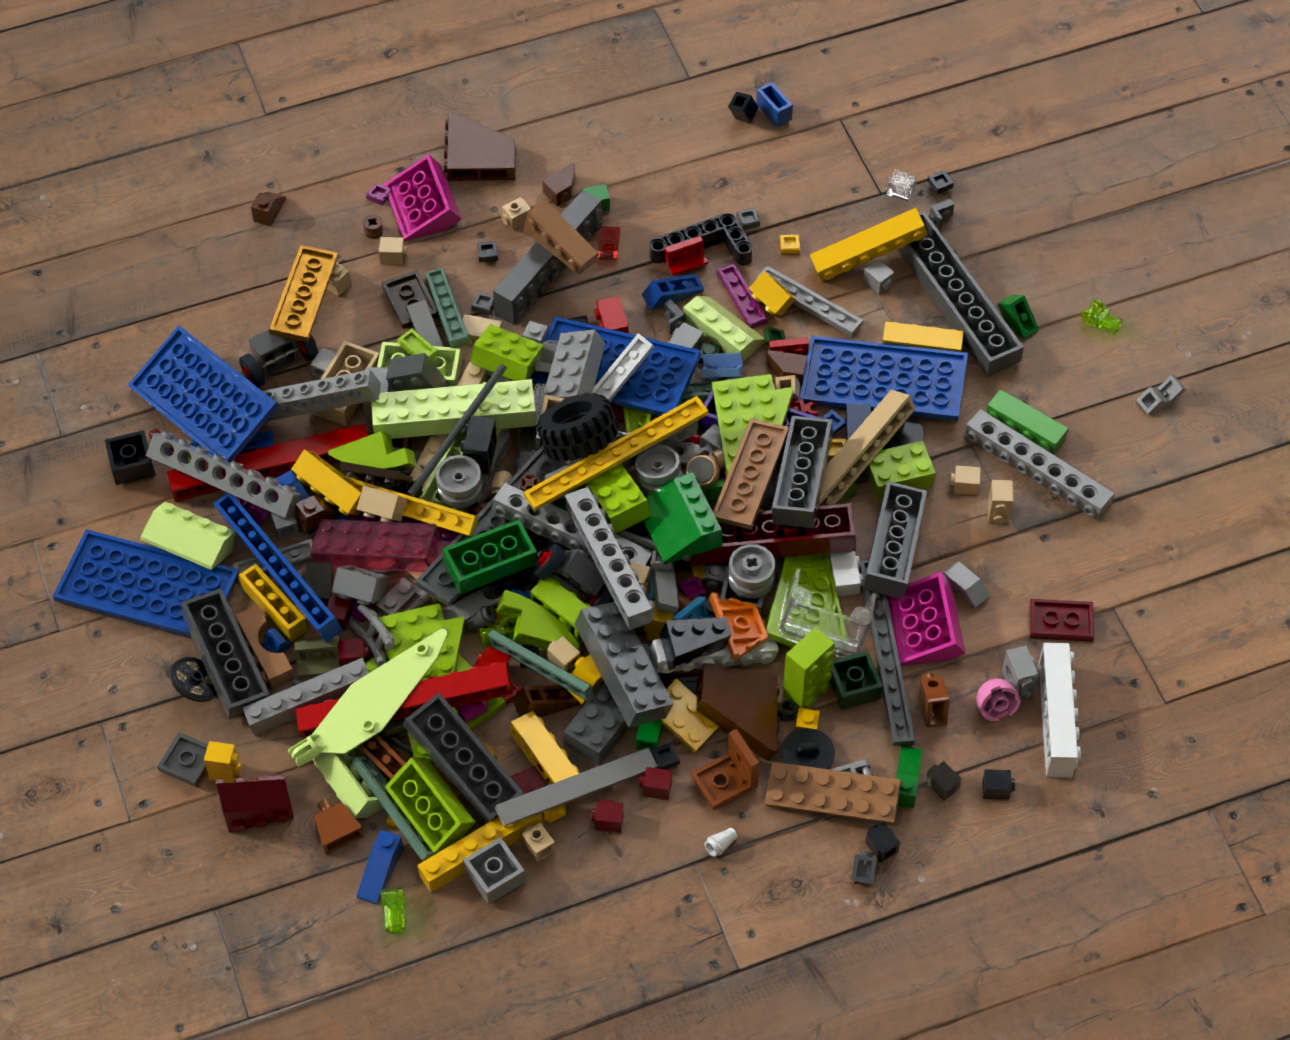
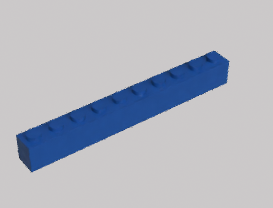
M227 493L213 503L222 518L235 531L236 535L326 643L343 631L335 616L232 494Z

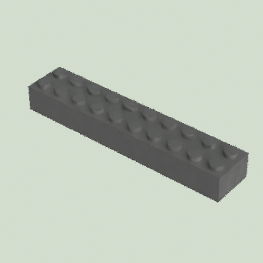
M919 212L928 235L924 236L921 240L913 241L906 244L903 248L897 249L951 326L955 330L964 331L962 341L987 376L1020 362L1024 349L1021 342L926 212Z

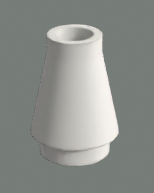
M728 828L725 831L709 836L705 842V848L711 856H720L738 838V835L733 828Z

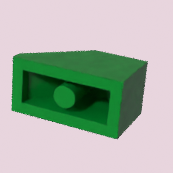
M1011 295L997 304L1004 321L1022 339L1039 330L1025 295Z

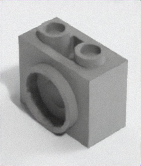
M1026 645L1006 650L1002 667L1004 679L1014 685L1020 699H1027L1034 695L1036 682L1039 679L1035 659L1029 653Z

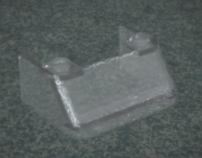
M797 568L786 588L778 628L779 634L786 640L798 643L816 627L835 643L834 655L843 658L858 654L861 651L872 621L876 594L872 593L864 607H856L850 617L811 605V593L807 589L798 586L801 569Z

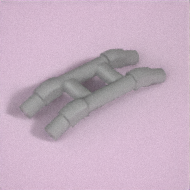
M360 604L357 610L371 622L367 630L356 621H353L349 627L358 636L363 638L374 654L377 666L380 667L386 661V655L381 649L385 644L386 650H392L394 638L382 624L376 612L364 604ZM377 630L379 632V635L375 642L373 637Z

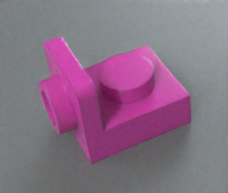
M489 700L458 706L455 709L463 721L468 723L488 711L487 702Z

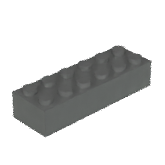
M791 417L772 506L773 524L805 528L815 527L833 437L832 419Z
M887 481L862 589L900 599L904 598L923 514L926 490Z
M220 588L182 601L181 614L228 720L245 714L243 707L269 697V692L222 589Z
M611 602L581 609L575 621V626L628 727L665 719L673 706V702L634 629L629 630L616 603Z
M640 641L650 659L648 652L650 646ZM660 672L657 674L662 683H664L671 673ZM604 681L594 692L595 697L590 702L587 701L564 730V744L598 765L603 762L629 728Z
M439 692L405 719L404 727L486 824L498 816L495 810L496 805L519 797L524 793Z

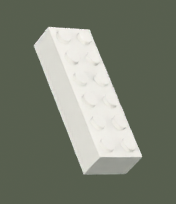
M1043 643L1038 664L1046 777L1072 778L1074 770L1078 769V759H1081V747L1077 746L1080 731L1079 727L1075 726V721L1078 720V708H1074L1077 692L1072 686V683H1075V670H1071V664L1074 662V653L1070 652L1069 643Z

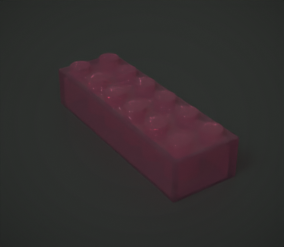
M320 519L310 554L317 567L338 568L352 565L373 570L424 572L438 557L443 537L436 524Z

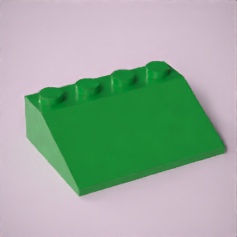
M693 472L673 478L646 497L651 517L643 520V523L664 565L683 559L688 554L693 556L723 546L722 529Z

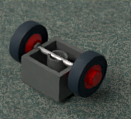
M269 330L249 339L252 355L250 353L245 354L239 358L243 376L259 388L265 384L266 378L299 362V351L306 360L311 361L317 356L318 349L312 335H310L307 343L270 335Z
M554 544L541 554L533 570V573L541 580H545L552 573H555L579 593L588 595L586 603L592 607L610 603L613 598L597 566L589 560L590 556L583 550H564L559 545Z

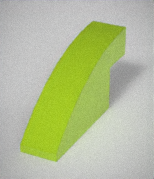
M382 431L328 451V454L333 458L353 464L393 471L417 467L414 451L407 448L394 451L391 436Z
M508 590L502 593L499 598L497 613L517 618L513 641L547 650L553 641H558L563 636L579 650L580 645L570 631L544 607L520 594Z

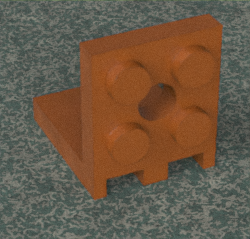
M735 729L729 732L728 753L691 772V778L712 810H715L758 787L759 761L740 733ZM717 778H723L726 780V784L719 786L714 781Z

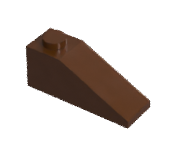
M560 685L523 687L513 701L519 717L531 711H534L537 717H543L581 705L567 689Z

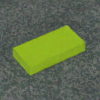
M413 328L397 339L398 344L410 355L425 353L430 360L439 355L438 350Z

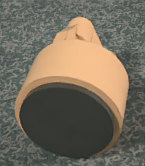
M698 455L688 462L686 474L693 472L700 488L711 487L719 481V467L710 457Z

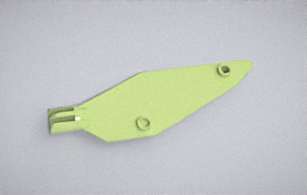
M445 629L436 631L351 684L313 734L288 749L297 767H301L322 753L346 754L383 731L437 660L448 635Z

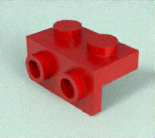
M701 236L665 247L666 265L673 276L708 265V260L704 255Z

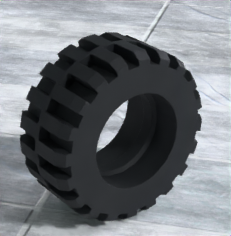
M584 393L583 395H575L572 398L563 399L561 402L555 403L553 407L546 409L544 414H541L536 427L546 454L554 460L567 462L568 460L575 461L579 458H586L606 448L617 436L619 424L611 403L606 397L597 393Z

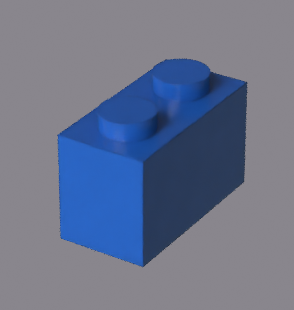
M773 82L757 89L756 104L776 127L792 120L793 104Z

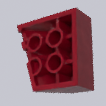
M284 775L257 777L254 781H244V778H235V782L224 783L223 779L216 780L222 811L229 833L242 832L252 827H264L274 822L282 823L294 818Z

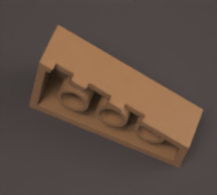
M545 199L528 212L523 231L566 264L572 271L579 275L596 262L598 252Z

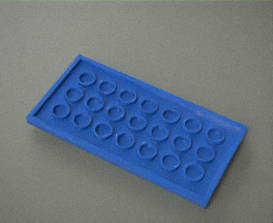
M555 317L544 342L547 340L559 341L561 333L595 329L606 343L595 385L636 336ZM644 337L655 347L610 403L661 416L681 404L702 354L701 350ZM535 370L528 380L532 379L533 385L545 388L550 372Z
M179 325L128 384L130 388L194 441L208 449L210 454L222 455L230 463L234 461L280 406Z
M811 336L800 399H803L804 404L813 401L817 405L846 408L847 404H871V411H873L889 391L894 390L910 395L915 406V410L910 416L958 421L968 353Z
M86 529L53 595V599L64 604L191 637L181 614V602L220 588L228 601L238 579L239 569L218 564L210 570L163 549Z

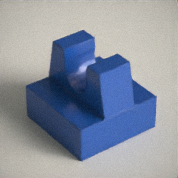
M275 628L267 631L262 646L269 652L282 653L290 648L292 642L283 638V632H278Z

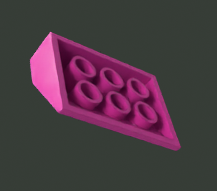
M429 154L384 183L385 187L392 189V192L389 191L388 198L405 241L446 230L462 220L441 164Z
M942 572L909 583L903 599L887 595L901 666L947 661L966 654L952 585Z

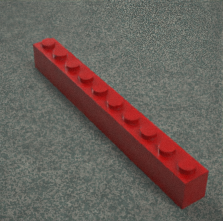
M365 423L352 425L351 427L335 429L331 432L315 434L311 437L294 439L290 442L240 453L234 459V462L242 464L243 468L248 471L253 469L260 472L265 478H275L290 471L304 449L315 452L329 464L340 462V460L330 456L328 451L367 437L368 433ZM205 462V468L208 469L209 464ZM223 469L222 475L224 478L226 476L225 469ZM179 470L167 471L175 502L222 491ZM241 476V477H240V484L243 485V482H244V481H243V478H242V476Z
M495 662L485 667H473L467 671H455L449 673V675L432 676L422 680L390 721L409 717L438 692L452 708L512 695L513 689L506 662ZM329 699L323 703L306 704L303 707L296 708L298 732L303 740L313 734L339 699Z

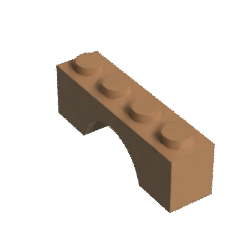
M256 605L236 614V622L249 650L253 654L252 657L255 664L262 670L260 675L264 683H268L273 690L295 679L293 669L284 653L269 652L261 646V641L269 629L259 606Z

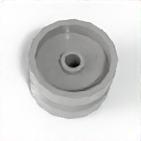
M651 446L642 451L635 460L639 488L646 495H650L673 478L682 476L679 455L668 446Z
M455 455L443 460L437 467V490L439 498L444 504L452 508L461 509L470 507L479 500L483 490L480 467L474 459L468 456Z
M747 544L736 549L729 560V584L731 589L739 596L753 599L762 597L771 590L775 574V559L772 553L765 547L757 544Z

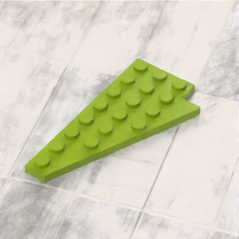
M771 374L712 382L727 476L750 418L784 425L793 397V387L774 390Z
M828 553L785 557L765 628L768 638L794 647L816 627L831 639L836 646L845 649L848 645V639L837 591L835 590V581Z
M440 603L379 617L382 624L394 638L393 649L386 650L389 661L436 631L445 629L448 635L440 654L421 681L432 676L440 677L455 672L465 625L464 616L444 620ZM407 730L413 757H427L430 762H434Z

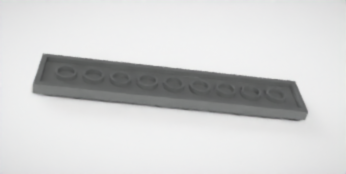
M542 445L507 484L520 489V479L526 474L537 476L541 483L545 480V475L572 462L570 460L567 462L554 460L546 454ZM493 499L477 515L479 518L473 537L512 522L491 512ZM460 533L449 546L469 539L472 536ZM442 552L416 580V586L449 607L460 594L443 563Z

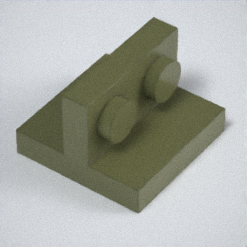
M336 635L327 643L322 637L297 639L295 654L299 680L315 678L340 667L338 656L339 635Z

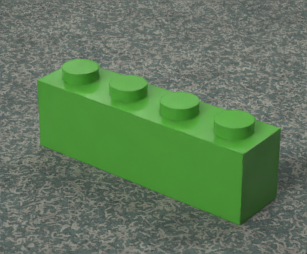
M1001 389L987 405L986 413L1053 455L1066 440L1068 433L1066 426Z

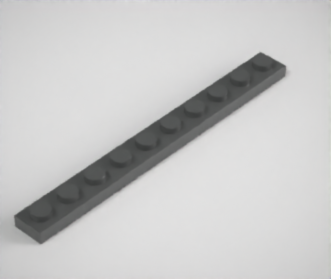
M869 559L860 560L859 571L863 574V579H865ZM863 589L880 681L883 686L882 692L892 745H914V732L887 595Z

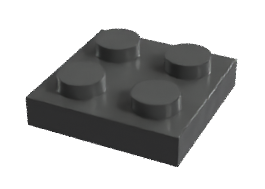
M179 732L158 764V771L196 787L207 770L204 757L208 744Z

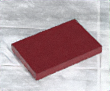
M1030 598V638L1093 642V602Z

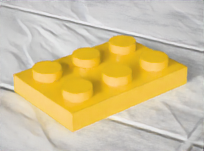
M676 678L666 689L673 702V706L667 717L661 719L662 724L696 753L719 726L697 711V696Z

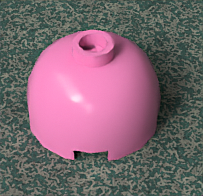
M1001 678L985 682L979 688L976 696L978 709L983 717L989 721L998 722L1001 717L1006 715L1012 716L1018 710L1021 703L1019 693L1014 685Z

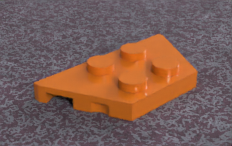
M717 593L710 594L709 600L716 618H727L731 632L727 647L732 660L740 658L767 642L768 634L755 604L741 602L731 597L728 601L717 598Z

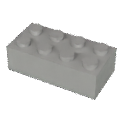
M595 329L560 334L543 400L545 395L569 399L584 393L592 394L606 344Z

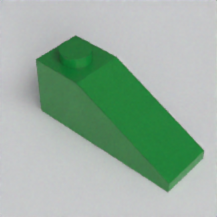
M901 746L896 779L902 781L898 806L914 808L922 749Z

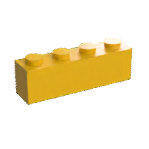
M885 321L882 343L961 352L964 331Z
M304 449L291 469L297 474V479L304 483L308 482L311 485L310 488L318 494L322 493L325 495L324 499L330 504L338 505L340 507L338 510L346 516L350 514L358 516L361 512L357 510L362 488L315 452Z
M257 564L239 574L242 589L277 628L284 633L288 640L293 642L308 631L305 617Z
M534 711L511 721V736L532 765H535L545 780L549 778L548 785L580 774L576 765H572L568 760L566 751L563 748L560 749L557 745L555 736L547 731L542 718L537 717ZM537 764L541 765L544 770L543 772L540 771Z

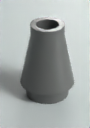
M489 605L482 606L466 622V626L471 632H474L477 629L492 625L497 619V613Z

